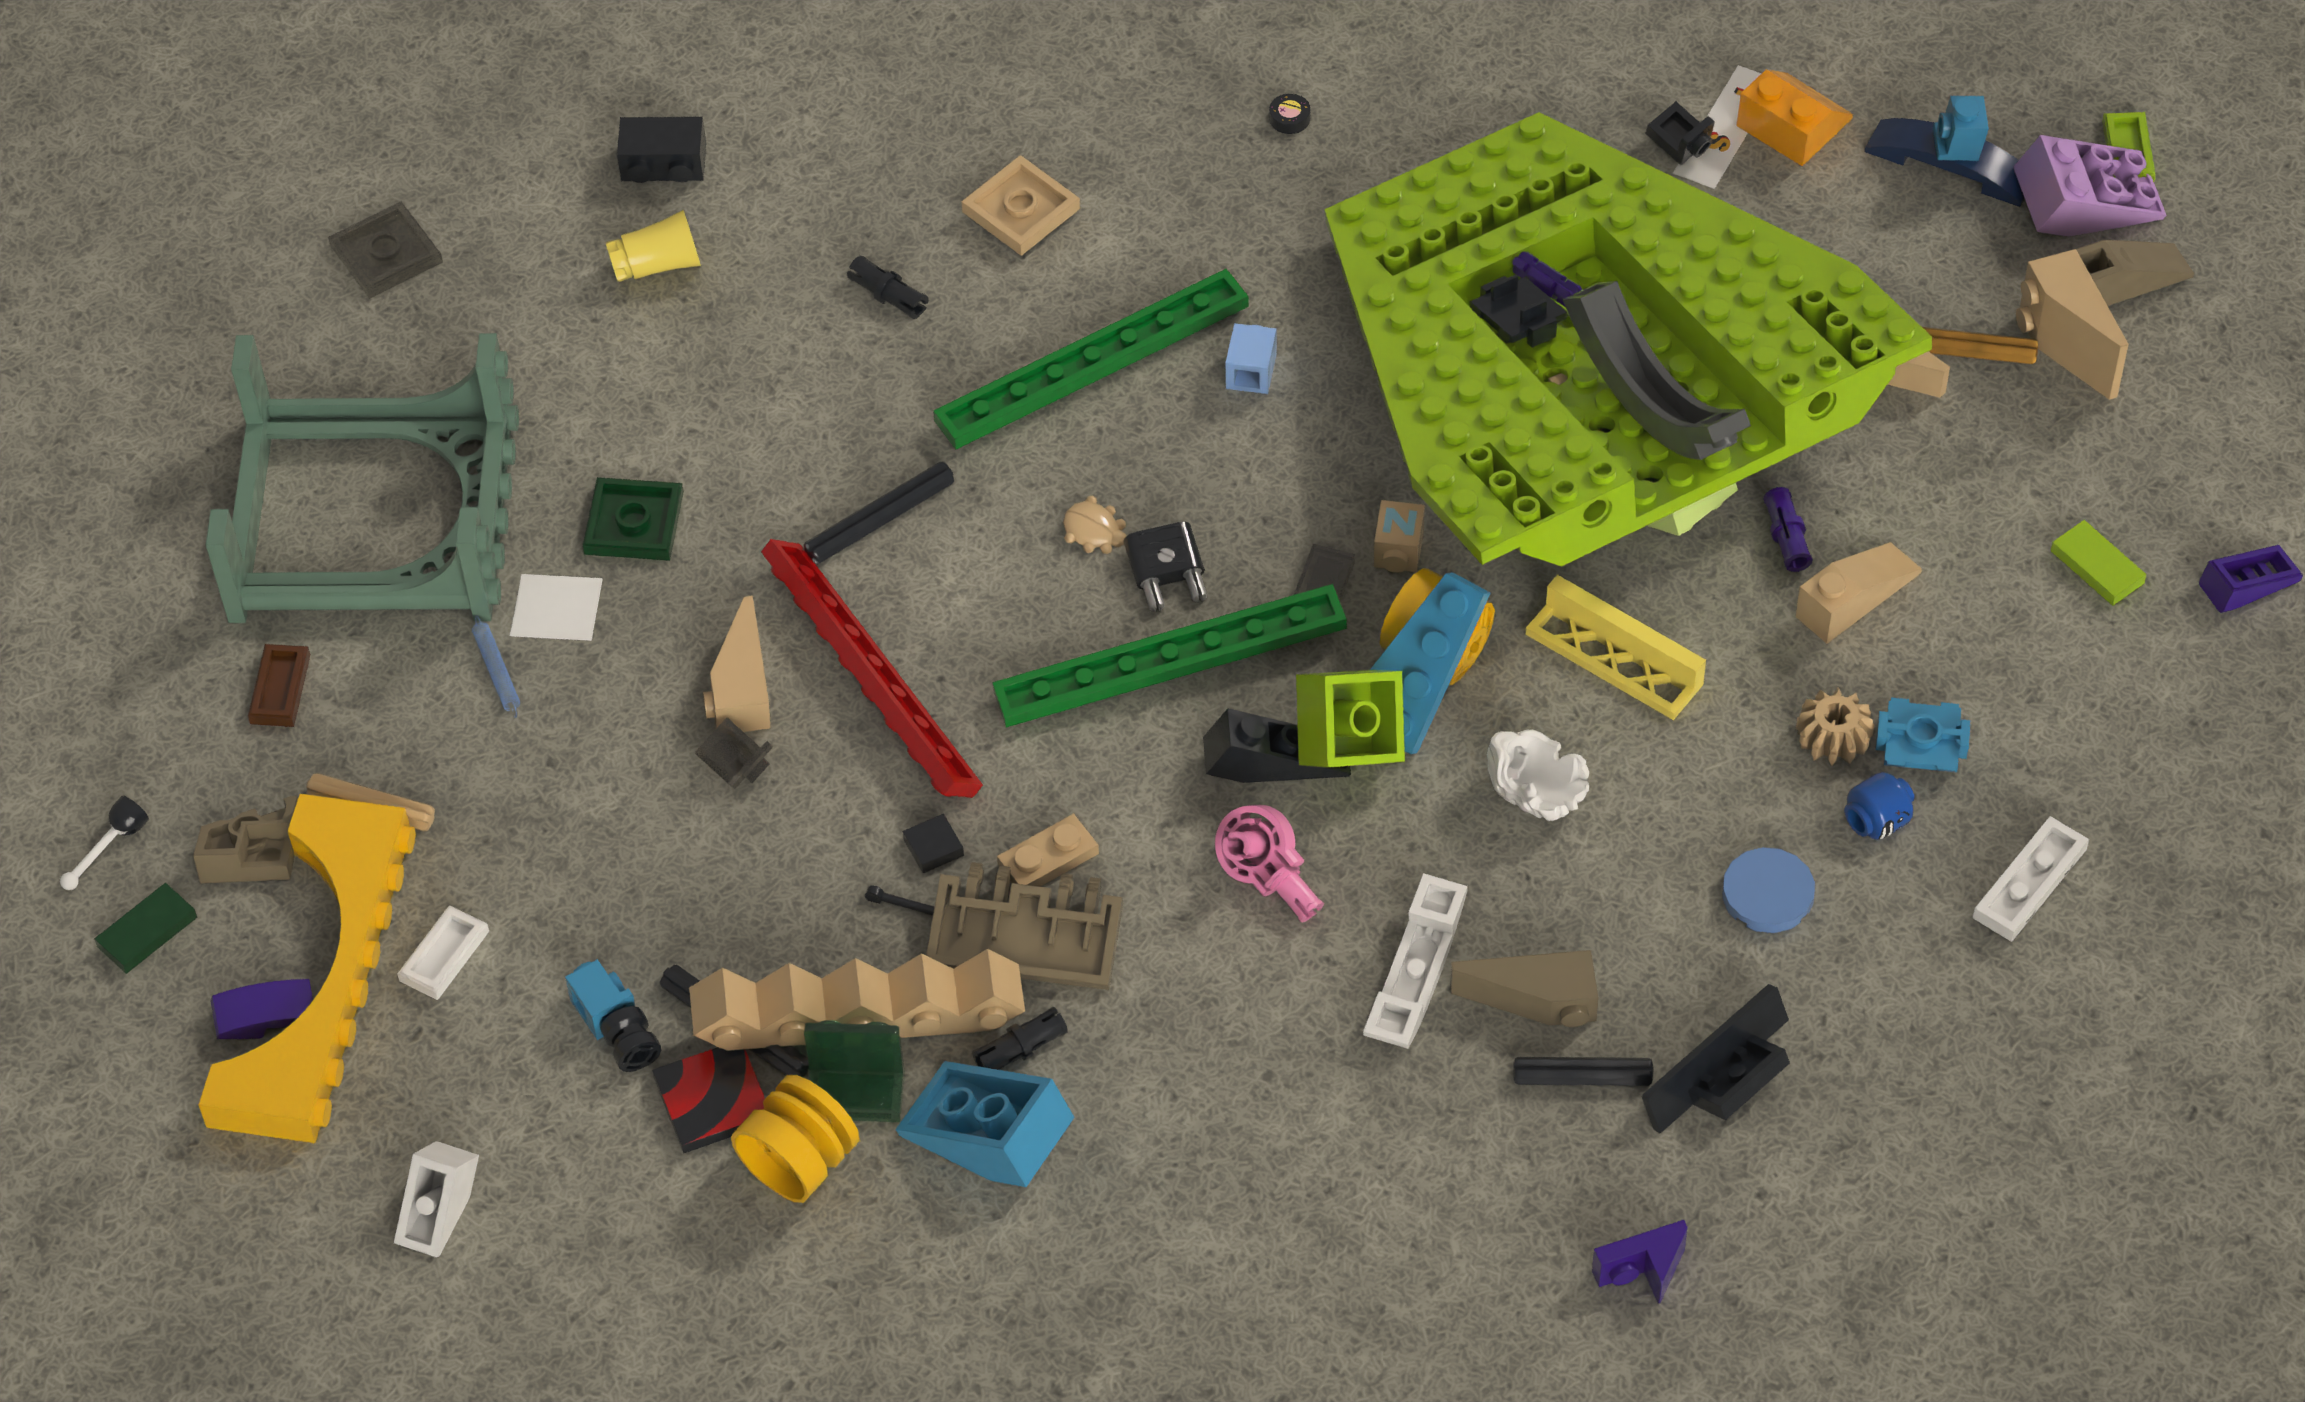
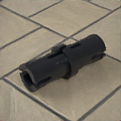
M864 256L856 257L850 264L849 268L857 273L848 271V279L874 293V298L880 303L885 304V302H888L912 319H917L926 310L927 307L919 302L928 304V296L904 283L902 277L896 272H886Z
M1052 1007L1020 1026L1015 1023L1006 1028V1034L972 1051L976 1065L978 1067L1000 1070L1002 1067L1020 1058L1026 1060L1034 1056L1032 1051L1068 1033L1062 1015L1060 1013L1057 1014L1058 1010Z

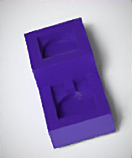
M310 979L258 983L212 995L210 1002L217 1039H260L264 1037L267 1028H287L313 1001Z

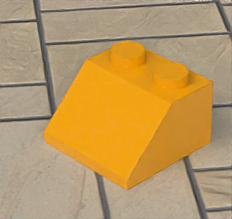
M1766 69L1741 92L1736 126L1803 166L1852 120L1853 114L1792 75Z

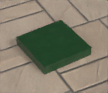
M597 477L582 546L584 555L670 561L684 493L683 483Z

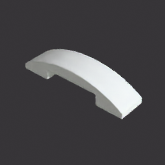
M1423 873L1409 910V922L1382 992L1378 991L1363 1031L1364 1036L1403 1048H1409L1421 1025L1443 970L1467 894V886Z

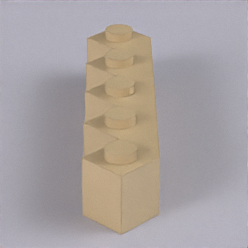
M989 949L984 950L954 969L922 953L889 973H885L855 958L823 978L788 963L756 983L722 967L689 987L693 1036L726 1051L766 1048L771 1045L784 1047L991 1031L1004 1026L1008 1021L1025 1012L1019 964Z

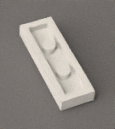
M2050 816L1975 907L1973 919L2012 942L2087 850L2089 839Z

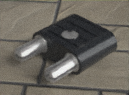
M1177 522L1131 533L1124 538L1123 542L1137 587L1144 590L1151 611L1156 612L1157 607L1160 611L1165 607L1159 586L1186 580L1193 601L1199 602V596L1201 601L1207 598L1201 577L1205 569L1190 523Z

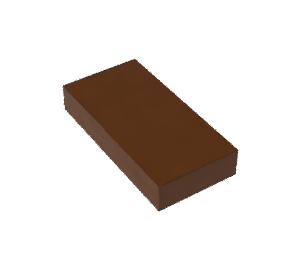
M264 645L248 714L250 724L294 727L311 655L308 646Z

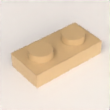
M1073 813L998 855L997 864L999 867H1011V883L1041 887L1059 877L1062 873L1064 874L1098 855L1099 845Z

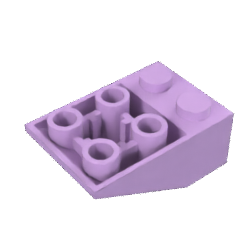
M2040 135L2013 167L2037 232L2069 237L2162 220L2167 216L2152 177L2149 174H2146V177H2138L2141 171L2146 168V160L2142 151ZM2115 157H2120L2119 160H2113Z

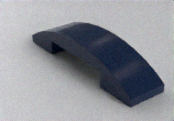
M1906 118L1881 119L1865 147L1866 153L1902 166L1907 158L1910 157L1983 183L1981 194L2018 207L2022 205L2025 199L2013 168L2019 160L1986 140L1979 161L1937 160L1933 134L1934 122Z

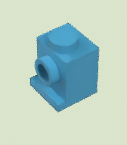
M1950 96L1946 112L1940 113L1938 122L1933 124L1937 160L1979 161L1989 130L1984 96Z
M598 959L581 964L573 973L565 976L570 1001L597 1040L603 1037L600 1027L607 1016L624 1007H635L634 997L629 988L625 990L621 980L614 971L607 974Z

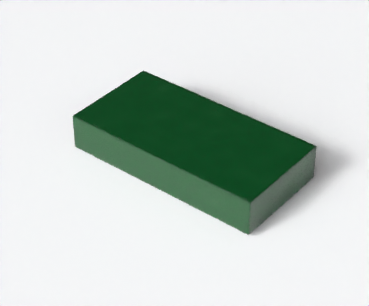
M165 882L94 938L97 947L127 974L197 918L195 909Z

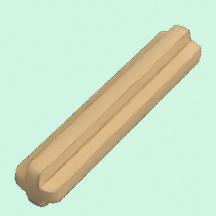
M319 773L313 774L306 785L307 795L403 807L406 809L410 826L420 831H428L434 822L435 809L425 803Z

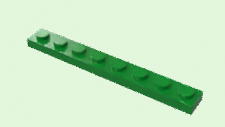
M1224 269L933 410L934 422L955 450L1249 307V296L1230 272Z
M1330 584L992 682L993 691L1007 728L1347 629V619L1334 586Z

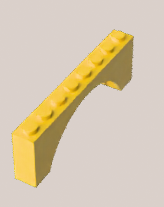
M299 794L288 828V835L294 855L307 863L323 878L340 905L341 930L336 958L319 993L305 1011L285 1030L268 1042L245 1054L211 1064L198 1105L206 1128L316 1143L320 1127H327L330 1121L332 1103L329 1098L333 1087H339L342 1082L344 1073L342 1056L345 1047H351L355 1040L356 1021L354 1017L357 1007L363 1008L366 1004L368 996V981L366 978L369 968L375 969L378 965L380 957V942L378 939L381 930H387L390 926L392 918V904L390 900L393 891L399 892L402 887L404 878L403 858L405 853H412L416 832L415 828L410 826L406 809L403 807Z

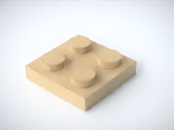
M1021 155L961 201L962 212L1021 256L1080 209L1079 197Z

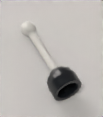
M121 796L109 812L110 830L72 872L64 873L61 876L60 884L65 890L75 889L81 874L116 835L126 836L138 832L149 820L147 813L130 798Z

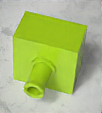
M1360 670L1296 674L1299 765L1340 767L1405 762L1402 671Z

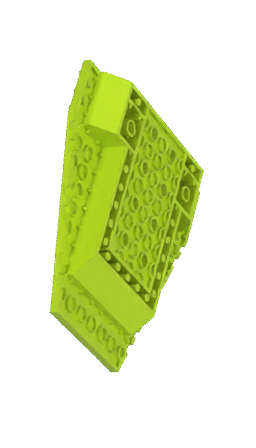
M1540 112L1324 209L1329 234L1336 255L1338 254L1341 263L1342 274L1345 283L1348 285L1355 314L1364 341H1366L1370 352L1371 363L1378 377L1379 387L1393 430L1396 432L1399 441L1400 452L1408 469L1411 486L1481 565L1518 549L1522 554L1562 567L1859 424L1895 375V367L1932 350V336L1857 265ZM1522 252H1529L1538 258L1539 261L1544 262L1567 277V279L1579 285L1582 290L1598 282L1617 281L1639 330L1670 375L1691 395L1709 406L1719 409H1745L1751 426L1737 432V443L1706 458L1697 460L1679 455L1654 439L1616 398L1591 360L1570 316L1557 323L1555 338L1532 348L1527 344V337L1514 343L1506 344L1497 336L1498 331L1470 308V301L1480 297L1481 286L1503 276L1508 278L1515 275L1512 271L1514 266L1512 261ZM1552 299V300H1554L1558 305H1560L1564 310L1567 311L1566 307H1564L1563 305H1561L1560 303H1558V302L1556 301V299ZM1563 373L1568 378L1559 385L1555 382H1548L1549 378ZM1606 428L1610 429L1611 431L1608 433H1604L1602 431H1598L1597 429ZM1656 478L1659 479V481L1652 483L1650 481L1643 479Z

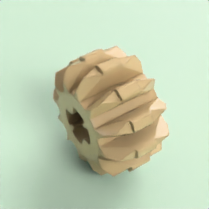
M1839 687L1832 696L1819 690L1815 700L1806 699L1802 705L1800 716L1797 717L1796 730H1798L1797 734L1800 735L1801 749H1812L1811 755L1814 761L1825 755L1828 756L1831 766L1837 761V757H1841L1851 764L1855 758V753L1864 755L1868 749L1869 740L1874 733L1873 719L1870 718L1869 704H1858L1857 693L1849 697L1842 696Z

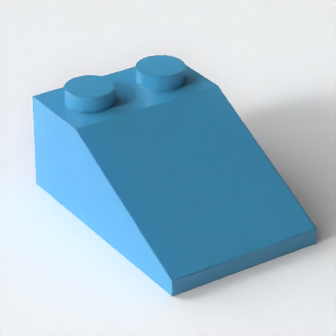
M944 1061L895 1130L900 1137L990 1181L1027 1187L1075 1117L1051 1078Z

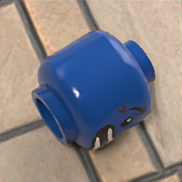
M1886 772L1876 773L1849 791L1844 813L1849 825L1858 835L1862 837L1869 836L1875 840L1884 839L1911 821L1913 817L1912 802L1915 799L1914 793L1904 779H1896L1893 775Z

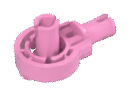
M1267 805L1242 806L1234 809L1224 817L1215 837L1216 855L1224 871L1239 882L1252 883L1262 896L1266 897L1277 891L1302 923L1316 915L1317 913L1313 909L1321 910L1324 903L1299 876L1301 873L1299 866L1304 863V859L1295 850V836L1287 818L1275 808ZM1250 813L1260 814L1268 820L1261 821L1262 818H1250Z

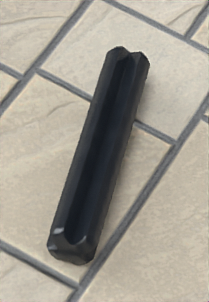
M1517 1057L1513 1063L1514 1082L1518 1085L1649 1086L1652 1084L1654 1075L1653 1062L1650 1058Z

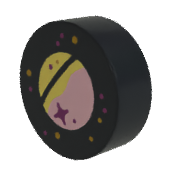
M1283 94L1276 97L1269 107L1271 126L1284 134H1295L1303 131L1310 123L1309 102L1297 94Z

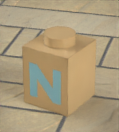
M1381 500L1374 540V567L1385 568L1390 572H1417L1424 534L1425 505Z

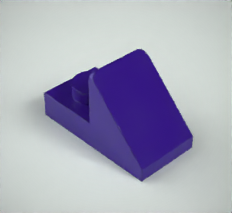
M1685 1220L1595 1248L1592 1273L1598 1286L1602 1287L1611 1283L1617 1286L1625 1285L1635 1280L1639 1274L1644 1273L1658 1304H1660L1685 1251L1688 1230Z

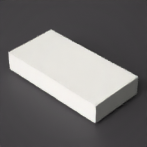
M449 905L397 973L399 981L438 1000L489 933L488 924Z

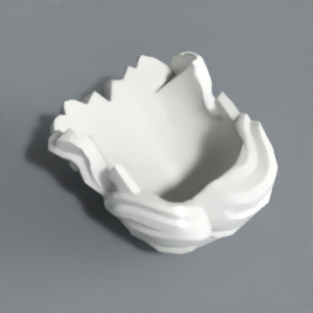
M1524 730L1518 733L1512 731L1495 733L1491 738L1487 751L1488 772L1493 787L1499 796L1514 805H1518L1524 812L1533 814L1538 818L1543 817L1547 821H1554L1565 817L1569 811L1578 809L1577 803L1583 801L1589 791V783L1587 781L1589 770L1586 760L1581 755L1567 754L1560 759L1558 753L1561 749L1560 742L1551 740L1536 730Z

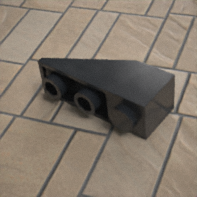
M1227 708L1203 737L1207 775L1241 783L1349 777L1351 775L1350 766L1316 767L1299 765L1298 725Z

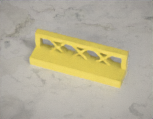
M1558 574L1547 586L1546 605L1526 627L1525 634L1672 720L1678 716L1704 684L1706 659ZM1552 616H1555L1569 625L1570 633L1553 635L1542 627ZM1596 640L1605 645L1607 654L1589 656L1581 651L1580 642ZM1634 662L1643 668L1644 676L1627 678L1618 672L1617 664ZM1671 683L1681 689L1682 692L1670 703L1656 695L1654 685Z

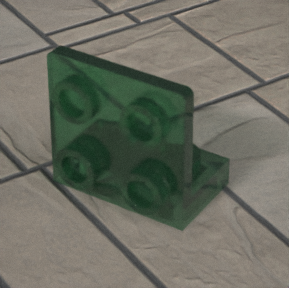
M833 1020L806 1023L804 1037L809 1063V1080L831 1095L844 1108L853 1121L901 1122L905 1069L900 1028L883 1022H870L866 1025L841 1024Z

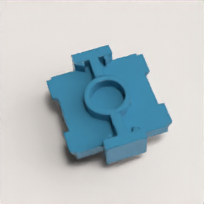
M1891 697V701L1888 702V711H1879L1876 750L1885 751L1884 765L1957 772L1958 758L1967 759L1971 720L1961 719L1959 704L1941 702V706L1909 703V699Z

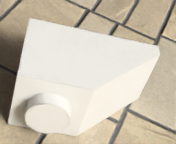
M438 1141L413 1154L395 1234V1244L434 1257L441 1255L470 1198L479 1158L478 1154Z

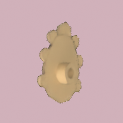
M1088 496L1085 501L1074 504L1066 511L1063 522L1066 531L1064 539L1070 544L1076 541L1078 544L1083 545V549L1087 553H1091L1094 551V548L1100 547L1102 553L1109 554L1112 551V546L1121 547L1124 545L1123 540L1127 535L1121 530L1126 527V523L1123 519H1114L1113 515L1116 511L1113 506L1109 505L1104 508L1102 505L1097 504L1095 496Z

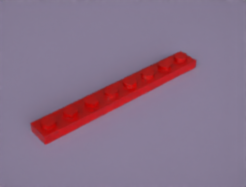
M770 539L761 553L772 566L771 572L777 579L785 583L794 595L793 601L805 611L816 624V632L829 642L837 652L840 664L852 672L862 685V693L877 705L885 716L884 722L886 725L898 733L907 745V752L910 757L923 766L931 777L932 786L939 793L947 797L973 798L983 786L981 781L799 543Z

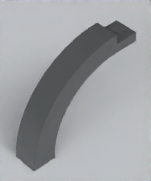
M1617 281L1598 282L1562 299L1580 340L1606 384L1628 413L1662 445L1684 457L1701 460L1737 443V432L1751 426L1745 409H1719L1709 406L1691 395L1670 375L1639 330Z

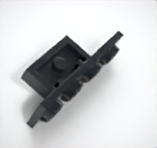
M1771 984L1765 986L1643 1093L1642 1100L1652 1127L1656 1132L1662 1133L1692 1105L1723 1120H1727L1790 1064L1784 1048L1766 1041L1789 1021L1777 987Z

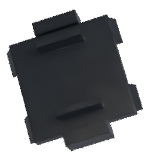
M1516 274L1508 278L1503 276L1481 286L1480 297L1470 301V308L1498 331L1497 336L1506 344L1514 343L1527 337V344L1532 348L1555 338L1557 323L1567 319L1569 316L1566 310L1529 279L1523 277L1518 280Z

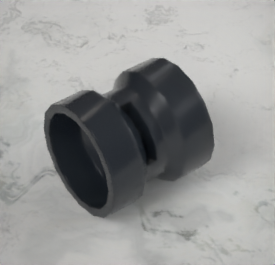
M624 1007L607 1016L600 1027L606 1043L614 1047V1059L619 1069L623 1072H634L651 1065L660 1056L662 1051L656 1036L652 1032H648V1020L643 1010L639 1007Z

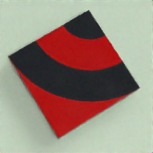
M716 1047L652 1070L654 1080L683 1154L730 1138L754 1110H764L763 1101L765 1097L745 1049L726 1051Z

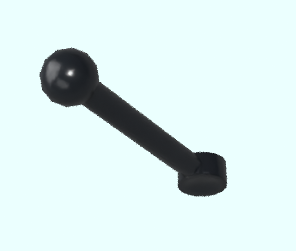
M869 886L865 893V898L874 903L880 904L883 901L929 915L934 913V906L885 893L878 886Z

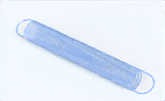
M480 621L478 624H486V626H480L487 627L486 629H480L486 630L483 632H487L482 634H485V637H489L484 639H487V642H491L486 644H489V647H493L489 649L492 650L491 652H495L491 653L494 654L493 657H497L493 658L496 659L495 664H499L495 666H498L497 669H502L497 671H500V674H504L499 676H502V679H506L502 680L505 682L504 684H508L504 685L507 686L504 688L510 689L506 690L510 691L506 693H509V696H513L508 698L512 700L517 698V702L520 705V700L487 623L482 624ZM472 628L473 635L505 710L510 709L505 708L508 706L506 705L507 701L503 698L506 695H502L504 690L499 691L502 687L499 686L500 682L495 680L496 676L492 673L495 671V668H490L493 665L490 664L491 660L484 653L483 644L479 641L482 639H479V636H477L480 633L477 634Z

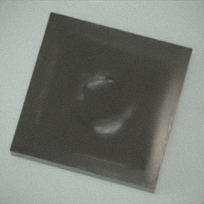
M402 201L328 237L331 248L369 299L443 263L441 253Z

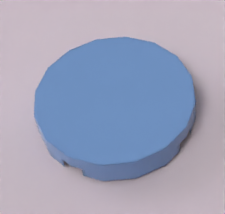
M1762 847L1746 851L1731 862L1724 874L1722 899L1728 913L1735 920L1739 918L1742 922L1747 923V928L1756 932L1778 933L1793 929L1801 923V919L1807 913L1809 914L1814 902L1815 881L1809 867L1796 855L1782 849Z

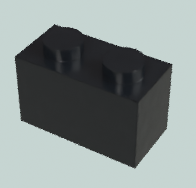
M703 116L620 117L617 159L621 181H633L636 183L647 181H676L681 183L704 181L706 136Z

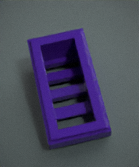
M2275 545L2208 561L2199 580V585L2216 609L2223 613L2301 581L2303 574L2281 546ZM2270 562L2277 573L2273 574L2265 563ZM2253 568L2255 569V571L2257 572V574H2258L2260 577H2258V576L2254 573V571L2252 570ZM2236 575H2239V577L2242 579V581H2240V580L2236 577Z

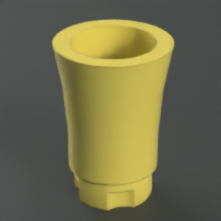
M684 210L640 230L621 235L622 239L606 242L618 282L632 278V276H634V279L674 269L701 266Z

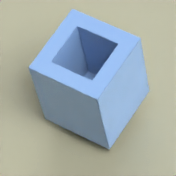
M1234 323L1225 362L1226 389L1268 394L1277 355L1276 328Z

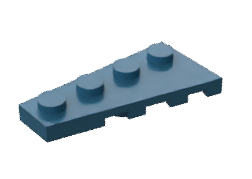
M1453 572L1446 573L1370 669L1402 671L1405 752L1409 754H1416L1419 751L1491 594Z

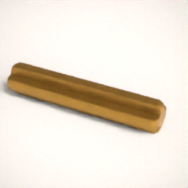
M1922 327L1932 336V350L1929 351L1932 354L2023 364H2034L2037 359L2038 341L2036 339Z

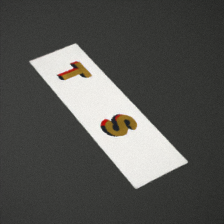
M1739 65L1737 66L1708 114L1715 121L1711 134L1712 144L1700 157L1692 156L1682 165L1678 163L1673 174L1715 189L1748 134L1736 126L1741 92L1762 73Z

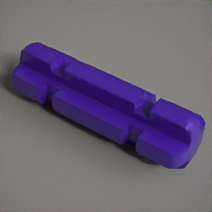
M1522 252L1512 261L1514 265L1512 271L1520 278L1526 277L1546 295L1556 299L1564 307L1565 304L1562 299L1582 290L1579 285L1567 279V277L1544 262L1539 261L1538 258L1529 252Z

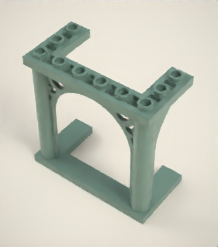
M479 333L477 358L473 369L460 382L443 391L409 398L270 399L254 335H236L231 371L246 421L233 518L231 519L229 509H211L206 538L207 552L228 623H246L249 610L471 609L474 621L476 615L480 621H491L493 605H500L501 581L500 578H496L497 569H504L505 548L504 544L500 543V534H507L509 526L508 510L503 508L504 499H511L512 477L510 473H507L508 465L515 464L516 447L515 440L510 439L511 431H518L519 429L518 405H511L514 399L513 379L506 378L508 375L507 351H500L497 333ZM438 436L447 437L449 440L448 442H441L438 440ZM387 438L407 440L428 447L438 453L452 466L460 479L463 492L462 505L454 527L438 546L411 563L389 570L373 572L253 573L271 439ZM478 439L483 442L481 448L471 455L459 456L455 453L458 447L466 441ZM478 465V474L471 475L468 473L470 467ZM477 501L478 505L469 506V503ZM454 552L452 557L445 564L443 560L446 554ZM429 567L436 568L435 572L431 571L423 574L424 570Z

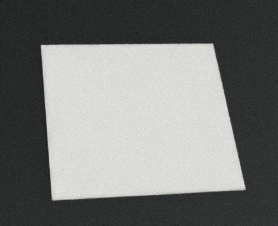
M521 574L510 636L592 641L603 578Z

